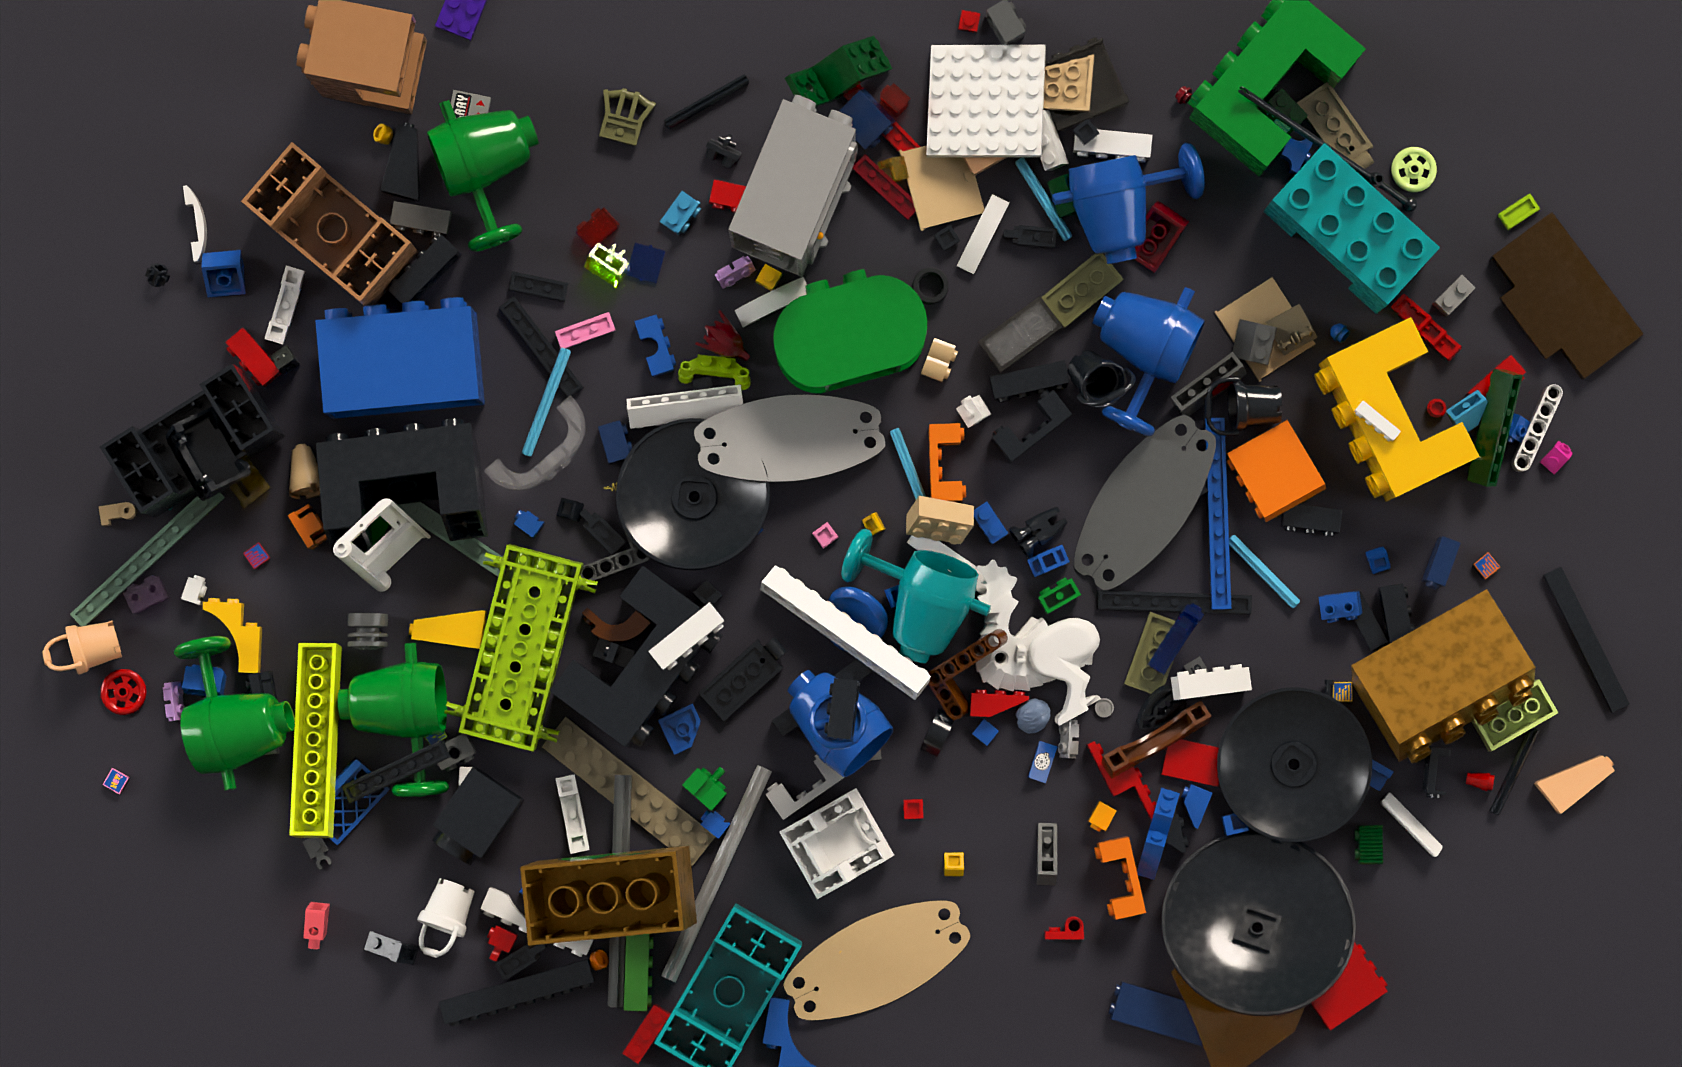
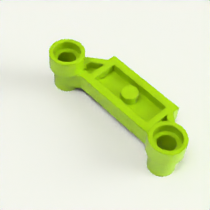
M698 354L697 358L689 362H682L678 371V380L685 384L693 380L694 374L734 378L735 385H741V390H746L750 387L749 370L742 368L736 363L734 358Z

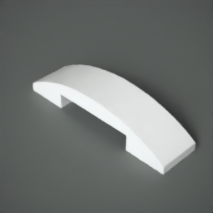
M186 185L183 186L185 204L188 207L194 206L198 242H191L193 261L197 264L201 262L202 254L205 252L207 226L198 198Z
M290 266L285 267L281 289L265 335L266 340L284 344L297 306L305 271Z
M804 277L768 292L736 309L735 312L742 327L744 328L760 320V318L787 306L800 296L807 295L805 291L807 284Z
M575 775L556 778L570 854L588 851L590 849Z

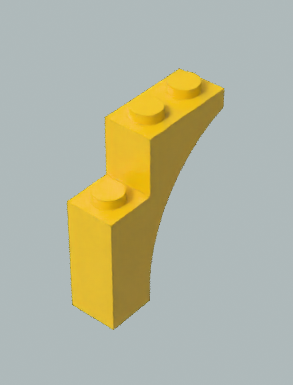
M208 598V602H203V610L218 617L230 630L235 640L239 656L238 672L260 673L262 627H257V623H246V626H243L244 604L239 603V599H227V602H220L218 598Z

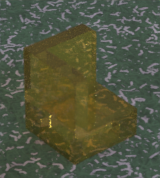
M904 156L891 157L878 162L879 170L890 168L892 179L895 182L909 178Z

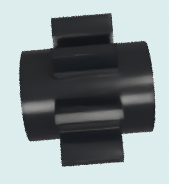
M160 263L151 264L145 273V276L148 277L147 281L154 287L164 286L165 282H168L170 274L167 273V267Z

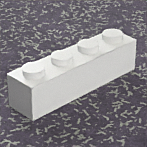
M1362 401L1354 410L1359 418H1364L1366 424L1375 427L1374 430L1379 434L1382 433L1387 441H1394L1401 432L1365 401Z

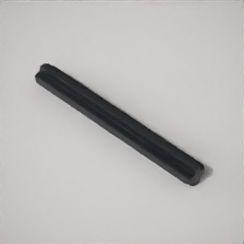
M743 74L664 120L666 127L671 129L749 84V79Z
M1533 727L1527 731L1490 808L1491 813L1500 815L1539 734L1538 729Z

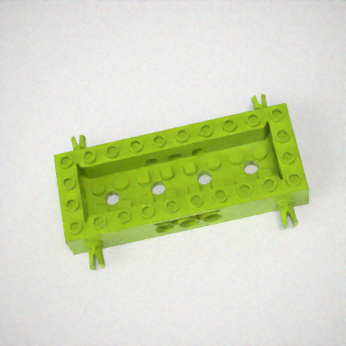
M508 544L503 557L485 553V557L493 561H483V565L499 568L498 581L466 705L461 706L447 702L446 706L455 710H445L444 714L461 717L460 733L535 751L540 738L557 743L558 739L549 734L559 735L560 731L545 728L542 725L551 693L550 690L553 686L578 589L595 594L596 589L588 585H598V581L582 578L581 573L584 563ZM533 586L540 589V595L537 598L532 597L529 593L530 588ZM522 624L530 626L531 631L528 635H523L520 632ZM517 661L520 663L521 669L519 672H513L510 669L512 662ZM503 699L510 700V709L505 710L501 707Z

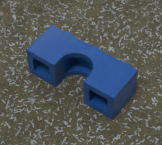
M657 315L635 321L641 341L652 339L658 343L656 354L646 358L652 377L675 371L673 366L677 364L674 355H669L668 348L671 345L668 336H663L662 330L665 327L662 318L658 319Z

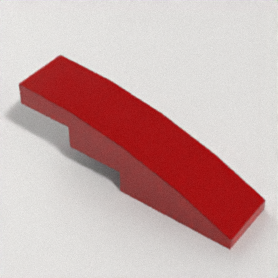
M1405 294L1391 306V309L1403 320L1411 317L1421 338L1448 362L1462 349V346L1451 338L1447 331L1439 326L1428 313Z

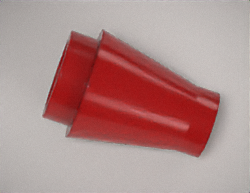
M1468 773L1466 784L1484 791H1492L1495 775H1490V773Z

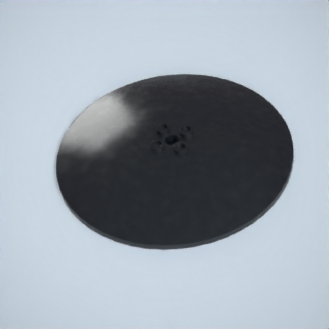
M1248 831L1215 839L1196 850L1183 862L1173 876L1166 891L1162 908V934L1166 951L1178 974L1201 997L1218 1007L1238 1014L1274 1016L1301 1009L1315 1002L1333 987L1341 977L1351 957L1355 943L1356 918L1352 899L1344 881L1321 854L1302 842L1280 841L1264 836L1256 831ZM1258 924L1263 930L1260 933H1256L1252 930V926Z

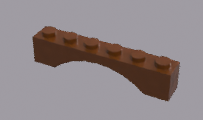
M1199 701L1152 733L1103 756L1101 763L1112 779L1210 723L1211 715L1203 702Z

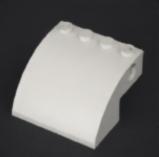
M857 788L780 831L782 838L817 899L894 856Z

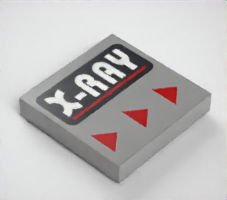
M453 90L451 105L456 118L489 112L491 97Z

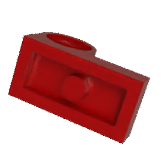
M1070 916L1065 921L1064 931H1060V927H1049V931H1045V939H1084L1083 922L1076 916ZM1072 920L1079 922V928L1076 931L1069 929V923Z

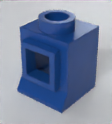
M520 510L514 517V520H516L514 524L532 538L537 535L545 524L543 521H538L539 518L529 511Z
M707 810L700 818L703 821L700 825L718 839L731 824L730 822H724L725 818L716 811L713 813Z

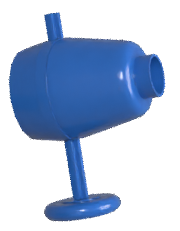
M1184 143L1179 149V168L1143 175L1136 155L1070 168V190L1052 194V202L1054 205L1068 202L1073 203L1092 251L1097 254L1105 253L1107 264L1137 258L1135 247L1142 245L1146 240L1145 186L1182 179L1187 194L1193 199H1199L1203 195L1205 188L1201 158L1194 145Z
M1185 287L1177 304L1129 292L1120 293L1115 300L1104 296L1092 324L1102 328L1100 332L1101 341L1135 367L1145 372L1127 411L1108 406L1102 408V414L1105 417L1119 423L1120 426L1128 430H1134L1145 436H1152L1154 434V427L1138 418L1137 414L1154 378L1176 383L1192 354L1205 323V320L1187 309L1195 291Z
M807 670L797 677L787 690L793 697L789 706L790 712L823 763H826L842 777H848L865 765L884 746L893 733V727L880 711V708L859 693L853 742L829 740L824 731L825 723L829 722L830 716L827 714V705L832 700V695H829L830 684L834 683V678L836 677L825 672L815 676L810 670Z

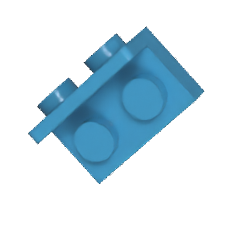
M681 191L660 220V223L677 235H680L681 232L685 233L690 226L688 222L692 216L696 218L701 211V203Z

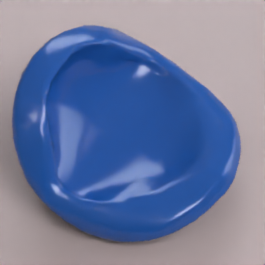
M840 587L832 592L828 601L833 603L837 610L847 613L854 622L862 624L868 632L882 638L887 629L888 616L879 601L869 592L855 587ZM831 640V642H832L837 648H839V649H841V650H843V651H846V650H844L843 648H841L839 645H837L836 643H834V642Z

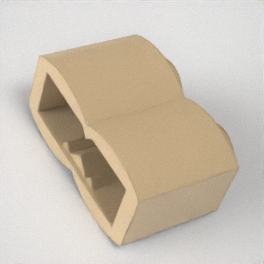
M934 338L921 375L939 382H943V379L947 380L951 371L948 368L950 361H955L958 353L955 350L956 346Z

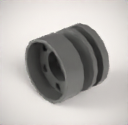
M348 614V626L356 628V632L348 634V637H356V641L347 642L348 647H354L359 650H377L382 647H388V642L379 641V637H388V634L379 632V628L388 627V614Z

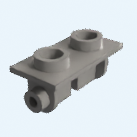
M1069 720L1059 726V758H1076V755H1078L1079 741H1072V737H1079L1078 720Z

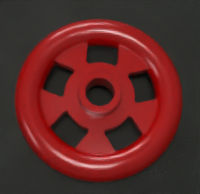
M119 669L111 672L104 679L101 686V699L108 710L118 715H128L136 712L141 708L146 699L147 690L144 680L139 674L129 669ZM121 677L123 682L115 685L114 680ZM131 679H133L137 684V686L134 688H132V686L128 684V682ZM122 688L126 689V695L124 696L120 694ZM109 689H114V698H109ZM133 693L138 695L135 703L130 701ZM117 701L126 702L125 707H118Z

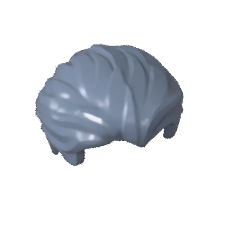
M1036 698L1024 702L1016 711L1018 727L1028 734L1042 730L1051 716L1048 704Z

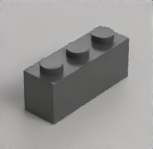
M394 201L390 225L394 226L398 231L411 229L413 233L420 235L428 232L432 233L431 236L433 237L448 236L452 213L451 211Z

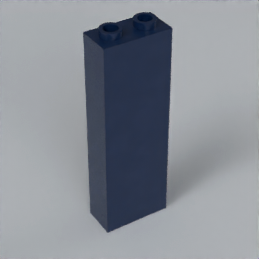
M1121 981L1120 985H1116L1114 996H1117L1115 1004L1111 1003L1108 1013L1111 1015L1112 1020L1216 1051H1224L1233 1014Z

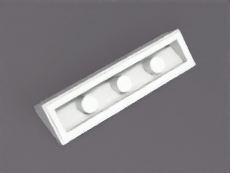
M1390 792L1387 793L1380 800V804L1432 857H1437L1443 846Z

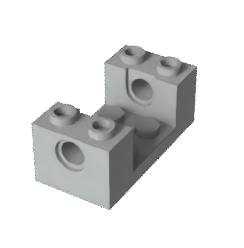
M816 754V760L813 762L826 779L825 782L819 780L813 784V790L809 793L806 790L796 796V802L782 783L778 785L776 782L767 788L768 793L766 796L784 820L844 777L826 763H823Z

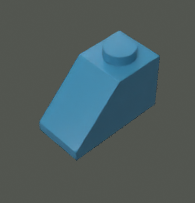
M1476 390L1446 410V413L1453 426L1463 422L1467 432L1478 426L1488 401Z

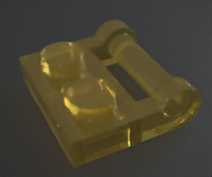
M250 459L247 462L250 465L251 474L241 481L251 495L246 497L236 483L230 486V489L240 500V505L243 509L271 489Z

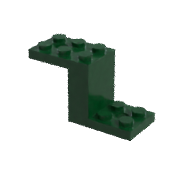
M871 36L841 46L811 68L789 74L785 77V80L794 96L799 95L810 99L818 107L837 100L864 80L890 71L892 67L889 59L881 49L879 41L875 36Z

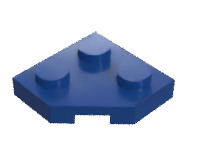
M693 704L658 720L674 755L692 747L701 720Z

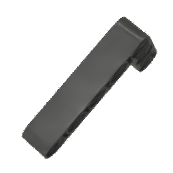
M625 531L631 549L584 565L581 576L585 578L583 571L586 568H591L594 574L588 580L595 581L644 563L650 558L648 556L645 559L638 558L637 551L639 549ZM622 555H627L630 559L629 564L626 566H622L619 563V558ZM605 561L611 563L612 568L609 572H603L601 569V564Z

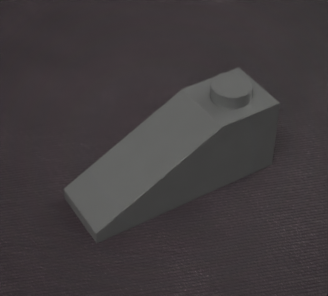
M1038 823L1037 885H1056L1057 823Z

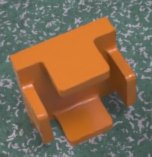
M307 504L296 512L289 514L288 517L307 548L313 550L319 544L326 541L327 537L324 534L315 540L316 536L324 532L323 522L317 514L310 512L301 518L302 514L312 509V506Z

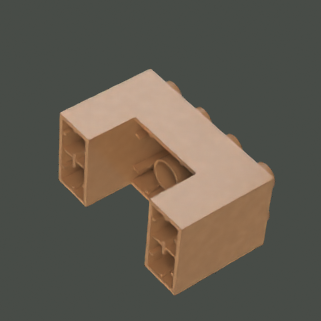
M319 0L318 6L309 5L307 8L304 26L309 29L311 39L309 45L300 44L297 55V67H302V73L306 75L311 85L317 89L322 97L412 115L427 39L424 34L414 32L416 20L412 14L342 0Z
M293 142L290 143L241 201L363 306L376 305L390 288V282L396 277L399 278L403 273V269L408 264H411L419 254V251L408 239L340 185Z

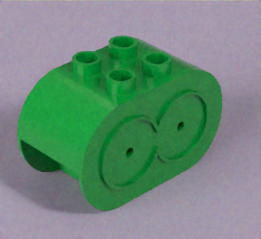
M865 269L842 275L843 285L830 288L828 280H821L806 285L805 291L807 295L800 296L790 302L780 314L775 325L774 349L781 371L800 390L817 394L894 374L909 368L920 356L927 334V315L918 294L908 284L891 276L876 275L867 278Z

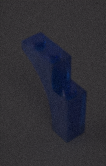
M1194 603L1184 606L1147 663L1148 666L1162 675L1166 673L1174 658L1204 616L1201 612L1202 608Z

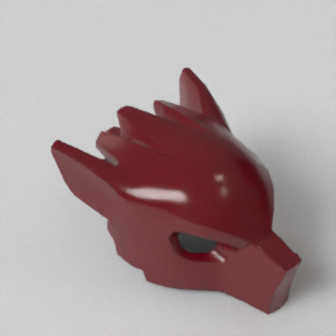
M719 310L718 313L724 324L714 321L716 326L706 325L705 329L708 336L704 335L703 338L707 344L695 342V344L721 357H737L747 361L750 355L743 347L741 336L722 311Z

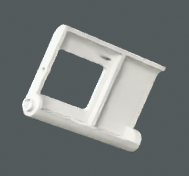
M382 499L335 543L333 552L374 589L383 592L391 585V578L386 572L420 539H429L431 536L392 500ZM381 516L392 526V529L369 551L364 553L352 541Z

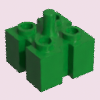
M719 767L712 775L705 768H697L682 786L712 811L727 794L725 791L727 787L719 781L725 770Z

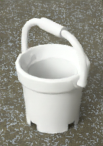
M439 878L425 910L420 912L417 919L423 923L419 936V946L423 954L435 958L442 956L452 947L456 936L464 937L466 932L465 922L475 891L471 889L466 890L462 885L445 879L443 881ZM427 926L452 935L449 943L443 950L438 951L424 946V935Z

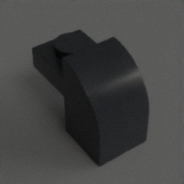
M937 710L920 748L938 757L954 722L945 711Z

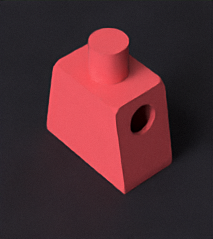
M310 902L306 908L304 938L309 939V949H320V940H323L327 933L330 904Z

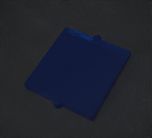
M635 243L626 275L639 278L640 281L646 280L657 283L666 251L653 248L652 245L646 246Z

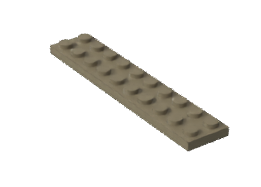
M565 717L555 729L560 731L559 735L551 734V736L558 739L557 743L547 740L542 748L613 804L615 775H632L631 818L668 848L689 846L691 866H693L716 836L570 719Z

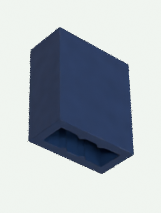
M865 88L859 90L839 110V112L853 118L851 123L853 124L852 128L856 129V141L864 149L870 147L873 149L880 143L879 138L883 134L886 136L894 128L892 125L896 122Z
M1444 536L1437 538L1422 579L1426 583L1425 586L1436 590L1446 585L1461 544L1460 542Z

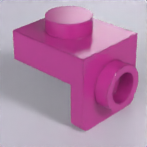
M1558 441L1541 459L1540 463L1555 474L1570 459L1573 453L1568 445Z

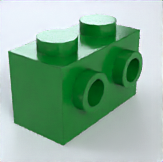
M1065 577L1056 582L1057 587L1052 590L1050 587H1047L1039 592L1041 596L1037 599L1046 614L1081 595L1072 578L1067 580Z

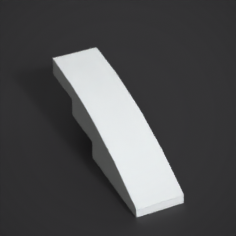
M992 194L957 264L958 267L972 274L975 273L1009 202Z

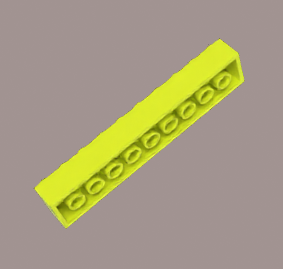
M337 643L298 644L290 836L295 838H333L339 719L338 692L340 689L342 646Z

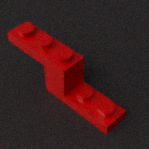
M1093 741L1087 744L1112 795L1115 796L1134 786L1145 810L1152 820L1156 802H1151L1149 798L1151 792L1147 784H1142L1140 780L1142 774L1138 767H1132L1111 779L1101 763L1104 751L1100 743L1096 744Z

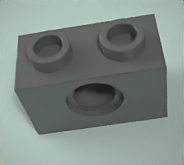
M463 733L445 742L449 754L452 748H457L460 751V755L457 759L450 757L438 763L441 771L446 769L449 772L457 768L456 764L462 760L464 763H467L474 759L473 755L477 752L468 734Z

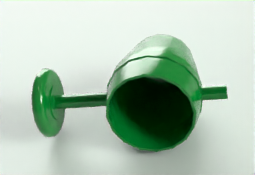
M450 100L439 103L445 122L427 131L436 163L450 196L472 192L487 231L473 238L468 243L469 250L474 252L485 250L516 238L522 233V226L510 224L498 228L483 188L530 159L529 148L539 144L530 117L525 116L518 119L513 111L502 110L456 118Z
M211 636L184 642L174 649V655L179 659L199 658L206 693L204 700L183 708L180 725L184 747L195 770L200 774L221 772L224 788L227 791L236 788L233 769L282 746L287 732L294 731L295 718L292 708L287 701L278 702L269 693L218 696L210 656L226 651L231 646V641L225 636Z
M405 643L406 663L355 676L349 684V689H339L338 711L340 719H351L353 727L358 731L411 738L412 753L423 749V737L444 733L447 723V714H444L445 710H447V692L441 665L417 662L416 643ZM425 769L414 774V781L396 784L392 787L393 795L399 797H424L446 793L449 790V785L446 781L426 780Z

